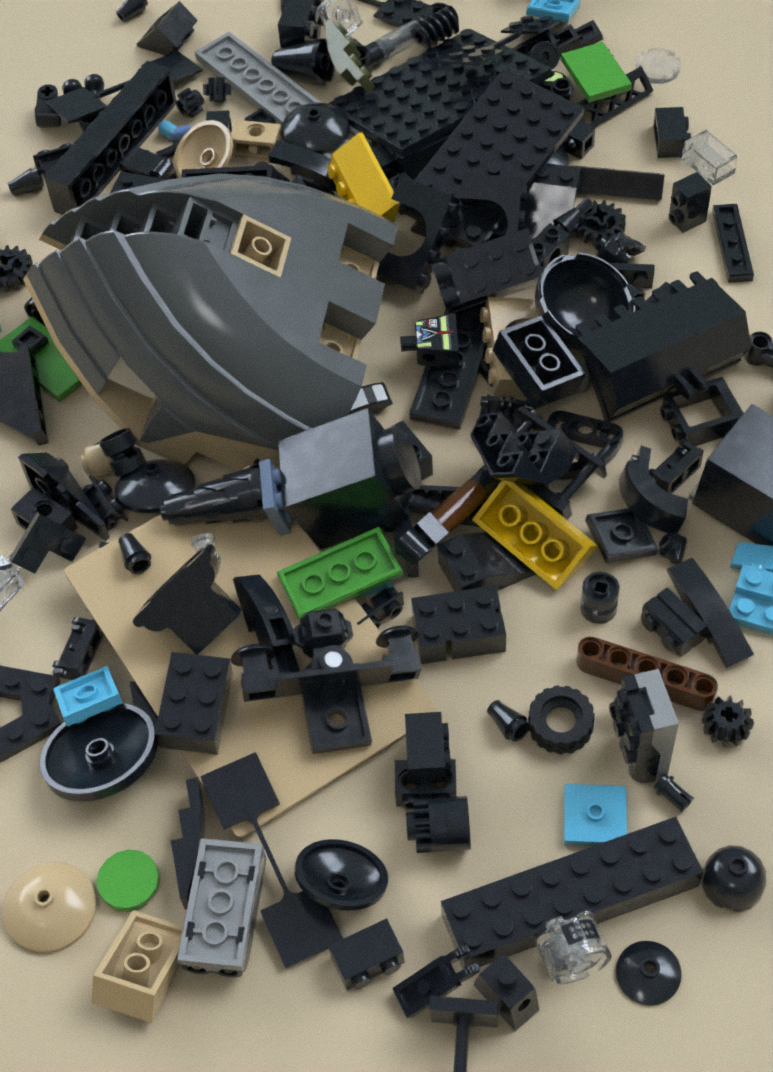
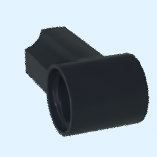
M762 331L752 333L750 335L752 348L744 355L745 360L751 365L760 366L766 364L773 367L772 337Z

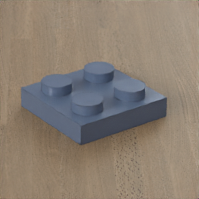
M270 459L259 461L263 510L280 535L290 534V522L294 520L283 509L280 469H276Z

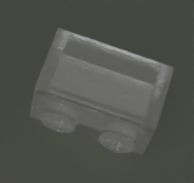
M708 130L684 142L682 160L713 186L735 174L738 155Z

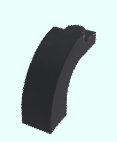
M641 445L637 455H631L619 478L621 496L628 508L644 523L668 534L671 532L678 533L686 519L688 499L671 494L656 485L649 474L651 448Z

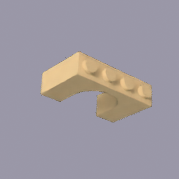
M488 297L485 307H481L480 321L484 322L483 342L487 343L485 359L486 363L490 364L488 381L489 384L493 385L494 395L524 396L492 350L499 331L538 317L535 299Z

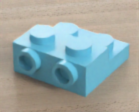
M751 563L750 565L743 564L729 609L739 626L773 635V572L767 571L762 564Z

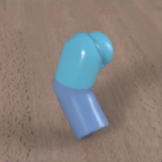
M167 120L160 122L158 126L159 132L170 140L181 139L191 129L189 124L177 127Z

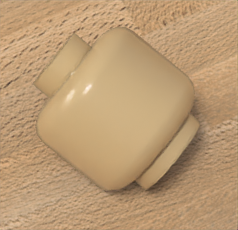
M98 442L85 446L80 459L86 475L90 474L94 478H100L113 474L109 465L111 458L104 455Z

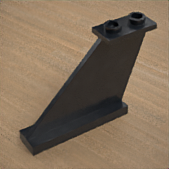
M24 345L18 347V352H0V422L35 440L40 446L49 443L38 369L36 357L29 346Z

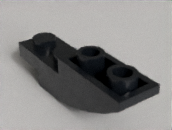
M260 574L234 577L233 583L248 631H255L259 644L267 645L275 652V656L267 662L268 669H278V674L300 672L293 650L295 645L293 627L273 589Z

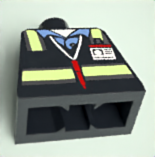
M455 313L417 320L415 322V335L400 336L401 352L416 351L417 364L421 366L459 368Z

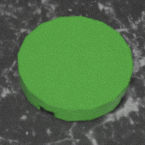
M128 849L115 853L106 859L99 869L97 877L98 892L104 902L114 910L123 912L139 910L147 905V902L152 897L154 898L158 892L160 884L159 871L150 856L138 850Z

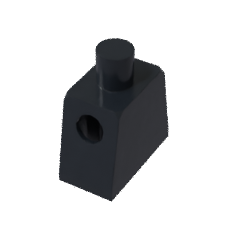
M504 954L484 969L474 982V986L486 1000L498 1001V1013L515 1032L540 1010L535 987ZM523 1002L525 1005L518 1009L520 1004Z

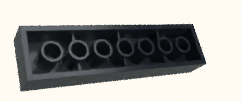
M146 61L107 107L100 112L92 124L86 128L84 133L73 143L69 150L61 156L54 167L47 172L44 179L54 212L63 215L73 208L82 206L86 201L99 196L120 171L119 162L134 146L140 148L160 122L175 107L177 100L170 68Z
M673 817L442 900L441 915L454 948L457 949L460 946L468 945L471 953L460 960L462 969L467 965L475 963L482 967L494 962L502 954L509 957L563 937L564 934L561 926L567 923L590 919L596 925L699 887L703 870L677 817ZM576 925L575 928L580 929V926Z

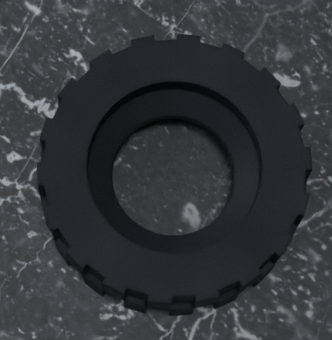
M556 685L553 688L543 689V692L538 693L535 696V700L530 704L528 723L533 741L535 740L540 748L546 749L547 752H555L563 755V753H574L575 750L583 748L593 733L595 719L592 703L590 704L589 698L583 695L580 690L572 689L570 686L559 687V685ZM557 707L567 708L576 717L575 726L567 732H556L547 724L546 717L548 713Z

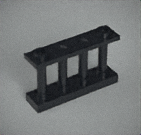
M523 406L518 409L521 421L523 422L516 430L518 433L529 432L531 429L534 431L556 430L543 421L541 415L535 410L529 411ZM572 440L570 441L578 450L574 459L583 464L584 467L561 493H554L549 489V484H523L566 520L572 516L569 499L593 472L603 479L607 476L604 459L597 453H589Z

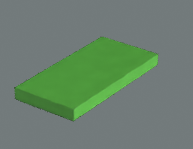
M30 317L0 340V352H18V349L13 346L12 340L28 326L45 335L49 343L34 355L36 357L40 387L57 401L61 402L79 388L82 383L56 348L47 328L35 318Z
M379 527L276 572L299 621L310 611L331 609L403 576V570Z

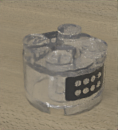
M591 911L581 912L567 920H564L563 917H556L545 924L547 930L536 939V946L552 981L556 980L557 984L573 983L589 977L588 969L596 965L599 971L608 964L612 957Z

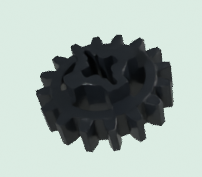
M593 200V205L582 214L583 216L574 231L577 232V238L584 237V243L592 241L593 246H595L602 236L607 238L611 234L625 232L626 215L622 214L621 208L615 209V203L606 205V200H603L601 204H598L596 200Z
M6 245L5 250L0 249V289L4 288L8 292L10 287L17 290L18 284L25 285L23 279L33 265L31 255L27 254L25 249L20 251L18 246L10 249L9 245Z

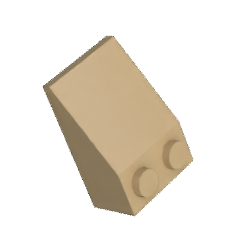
M133 910L93 975L91 1003L152 1023L165 1000L179 965L177 958L184 926Z

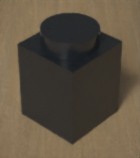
M751 404L707 458L692 504L755 544L773 546V416Z
M367 408L278 441L283 509L320 549L352 539L374 528L379 527L381 529L410 519L407 493L420 488L421 473L413 446L400 426L396 425L384 429Z

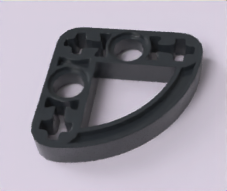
M563 410L554 411L548 417L547 424L555 429L559 421L564 422L561 424L560 429L570 440L602 448L597 454L604 459L605 466L616 456L621 448L623 429L615 423ZM583 426H588L593 431L588 434H583L578 429ZM610 434L615 435L612 439L607 438ZM578 461L572 462L569 471L556 480L573 479L584 465Z

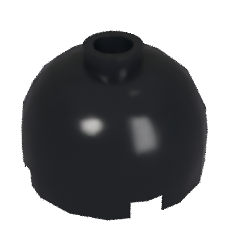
M728 845L717 849L707 859L703 868L702 887L706 897L715 906L733 909L734 912H741L751 909L760 901L766 887V869L761 859L753 851L742 846Z

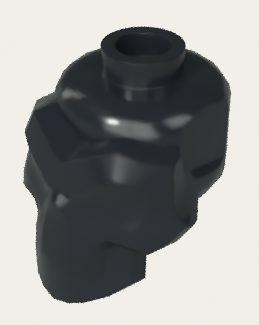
M618 232L617 234L609 235L607 238L602 236L594 249L597 250L595 256L608 263H628L631 256L644 252L646 246L630 238L625 233Z

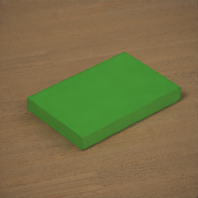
M603 42L561 54L562 63L589 103L630 91L632 88V83Z

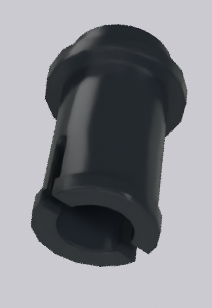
M664 774L653 788L657 790L656 794L658 796L662 794L682 813L685 807L687 808L691 804L694 797L674 782L673 776L669 777Z

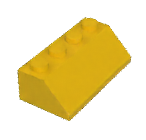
M358 133L332 154L330 165L327 168L330 179H333L340 197L395 222L400 202L391 199L394 191L364 134Z
M502 480L472 519L555 590H558L580 570L598 547L590 538L521 483Z

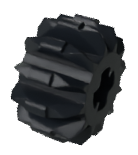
M731 695L727 697V701L722 700L718 696L714 704L709 702L706 705L701 722L704 724V734L712 735V743L721 740L724 748L728 746V742H732L737 747L741 739L747 740L749 738L754 721L751 718V708H743V699L735 703Z

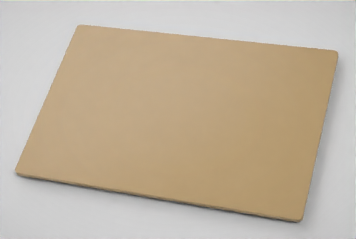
M159 515L128 532L132 533L151 555V566L144 573L132 574L125 568L118 543L119 538L64 569L67 579L157 717L159 715L171 652L196 654L170 628L154 632L144 626H134L133 619L140 608L195 553L205 545L213 544L216 549L215 556L220 565L215 583L241 608L233 578L260 574L277 595L294 629L300 621L276 572L320 553L308 534L295 521L290 522V534L280 535L270 519L235 523L233 521L211 524L202 522L177 526L169 524L168 520L163 521L162 516ZM355 598L331 608L340 611L344 619L351 622L353 638L346 644L344 650L351 656L354 664L381 661L383 655L389 654L388 648L377 646L376 639L381 632L370 618L359 625L357 624L367 614ZM242 609L239 616L198 655L230 658L231 661L232 654L239 648L250 644H259L256 632L248 631ZM294 645V654L301 672L312 661L311 658L303 653L302 648ZM231 663L233 676L218 755L182 750L180 752L203 787L204 784L200 776L256 752L280 802L279 806L267 810L258 816L257 822L259 827L405 737V714L438 712V710L415 679L361 686L372 738L371 746L312 754L301 695L244 702L241 688L243 668ZM333 714L328 718L334 726H341L345 723L344 718L339 714ZM243 821L230 827L234 835L239 839L255 831L253 824L248 821Z

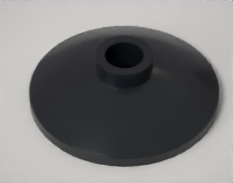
M639 941L631 944L621 953L616 966V977L621 990L630 999L643 1005H659L668 1001L675 995L681 983L682 972L677 957L669 948L658 942ZM651 964L655 967L656 971L654 973H647L644 970V966Z

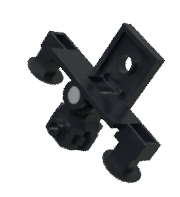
M335 608L310 611L300 619L299 624L293 629L295 645L302 648L303 653L311 658L312 661L301 672L278 674V669L269 670L267 662L275 656V652L271 647L263 644L243 646L231 656V663L243 668L241 688L244 702L301 695L312 754L371 746L372 738L361 686L418 679L422 670L418 651H414L413 641L418 638L419 633L415 628L405 625L390 627L378 635L376 639L377 646L388 648L389 653L383 655L381 661L354 664L351 656L344 650L346 644L353 638L351 622L344 619L343 614ZM333 714H339L344 718L345 723L341 726H334L328 718Z

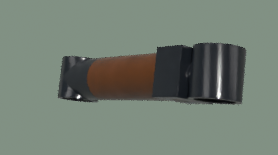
M486 465L482 466L476 474L431 513L429 512L414 527L408 530L393 547L413 567L451 531L479 508L490 497L502 480L494 479Z

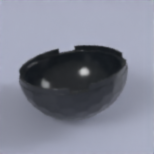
M578 253L577 255H561L555 258L542 271L536 285L535 304L538 316L543 315L565 346L576 350H581L577 340L580 335L575 329L576 324L584 322L593 331L599 328L595 322V316L604 314L613 322L618 320L614 313L615 307L623 305L630 313H633L636 307L627 288L628 282L623 275L608 262L590 254Z

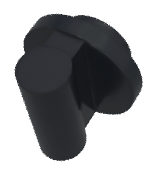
M677 532L665 534L659 542V554L664 558L670 559L674 565L681 563L687 539Z

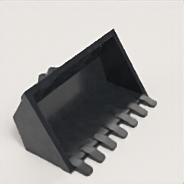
M695 271L689 276L694 286L687 288L680 280H675L671 282V288L676 293L674 295L668 296L661 288H657L652 291V296L657 301L656 303L649 305L640 296L633 299V304L638 310L636 312L630 313L623 305L614 308V313L618 317L616 321L611 322L604 314H599L595 316V322L599 326L598 329L592 331L584 322L575 325V329L580 335L577 340L605 421L612 423L663 399L664 394L676 390L683 397L690 400L695 396L691 385L703 394L709 389L706 378L737 365L741 358L752 348L746 311L719 286L717 281L713 278L706 280L698 271Z

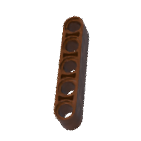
M585 637L578 643L577 667L587 674L621 685L622 677L659 669L671 702L699 711H705L706 705L709 702L713 704L715 702L718 683L709 674L596 637ZM591 653V654H594L595 656L589 657V656H586L585 654ZM618 662L623 664V666H616L612 663ZM669 681H676L679 685H673ZM699 690H704V691H706L708 694H701V693H699L698 691H699Z

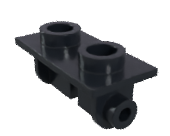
M66 143L57 149L42 150L37 155H33L35 167L39 170L40 174L46 176L47 172L54 167L61 156L73 144Z
M91 475L88 476L92 484L86 485L83 488V492L94 508L97 509L96 511L104 521L105 526L109 529L115 527L117 520L120 518L128 522L129 519L123 512L125 508L119 504L116 497L113 498L111 495L113 491L111 486L103 479L99 481Z
M394 587L383 589L370 599L371 603L375 606L373 609L366 602L361 605L367 616L357 622V624L359 625L370 618L379 629L381 621L386 617H397L403 610V592L398 593Z

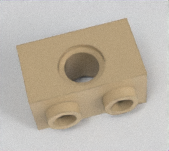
M236 120L231 132L233 139L232 156L269 160L268 155L276 141H283L281 124Z

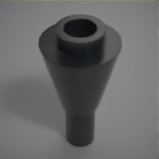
M585 197L576 208L574 207L554 219V225L568 232L571 238L583 216L582 214L593 204L592 201Z

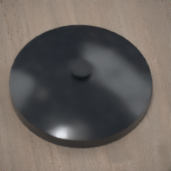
M125 703L115 706L110 711L93 715L82 723H75L67 727L66 723L63 722L51 734L42 749L40 756L41 774L50 790L67 800L87 802L117 794L137 781L155 758L158 748L155 726L146 712L136 706Z

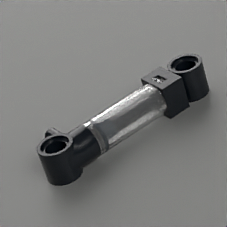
M434 3L429 6L428 12L424 9L411 15L410 22L365 46L353 38L358 43L355 48L361 54L358 59L362 64L359 67L364 66L371 73L372 68L417 44L410 32L411 25L417 24L420 20H424V18L431 16L448 5L445 3Z

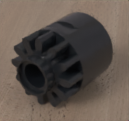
M467 796L413 799L414 812H406L408 841L416 840L417 853L471 850Z

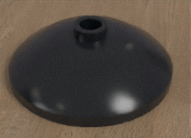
M320 102L308 103L295 108L287 114L281 124V135L284 142L319 154L327 153L340 147L347 140L350 133V122L347 115L333 105Z
M169 459L148 460L138 469L122 475L115 485V494L119 504L130 511L158 513L160 512V505L164 504V499L171 497L172 494L195 488L196 481L192 470L186 465Z
M321 840L306 846L299 853L294 867L296 881L305 894L325 907L340 911H355L376 904L384 896L388 885V873L383 862L367 848L345 840Z

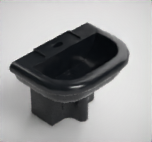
M207 544L202 547L143 604L133 619L134 626H144L154 632L170 628L198 655L239 616L241 608L215 583L220 565L215 556L216 549L213 544Z

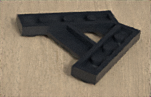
M0 665V697L22 702V716L0 727V763L47 738L61 725L60 720L51 707L55 697L53 688L60 684L58 676Z

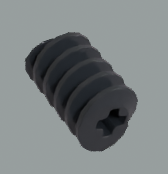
M448 5L431 16L424 18V20H420L417 24L414 23L410 28L412 38L417 44L422 45L425 49H429L431 44L436 45L438 41H444L445 37H451L452 33L457 34L459 32V18L456 10Z

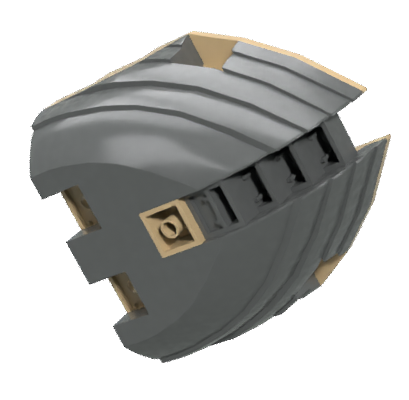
M220 173L169 179L94 197L86 201L82 206L69 210L58 220L51 221L42 232L39 240L61 251H53L40 264L35 262L23 280L56 348L94 401L120 429L130 427L136 439L135 445L186 465L195 452H198L237 470H242L251 465L256 459H270L275 467L280 468L279 440L348 416L360 392L367 366L357 360L361 340L377 322L385 286L384 283L376 280L379 262L394 246L398 226L394 222L343 198L305 185L274 178ZM120 356L127 366L155 394L153 398L108 379Z

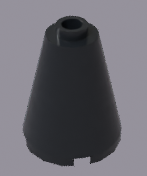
M325 38L279 48L271 58L272 65L282 73L318 85H326V81H331L335 72V66L330 58Z

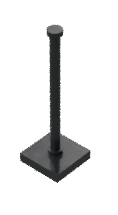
M430 996L429 1011L431 1021L456 1026L453 1072H467L470 1027L484 1026L497 1028L498 1001Z

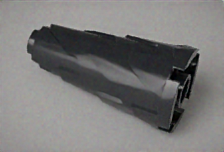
M259 464L250 465L248 468L225 474L222 478L198 484L196 488L172 494L171 497L164 499V504L160 505L163 521L168 520L169 524L180 526L202 522L211 524L233 521L235 523L269 519L263 510Z

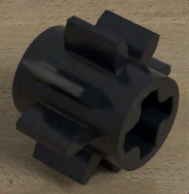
M224 77L208 78V84H203V95L209 96V102L226 101V96L231 95V84L225 83Z
M188 87L177 94L179 100L176 101V106L182 115L187 116L189 114L192 118L203 111L201 106L204 104V99L198 90L194 89L191 91Z

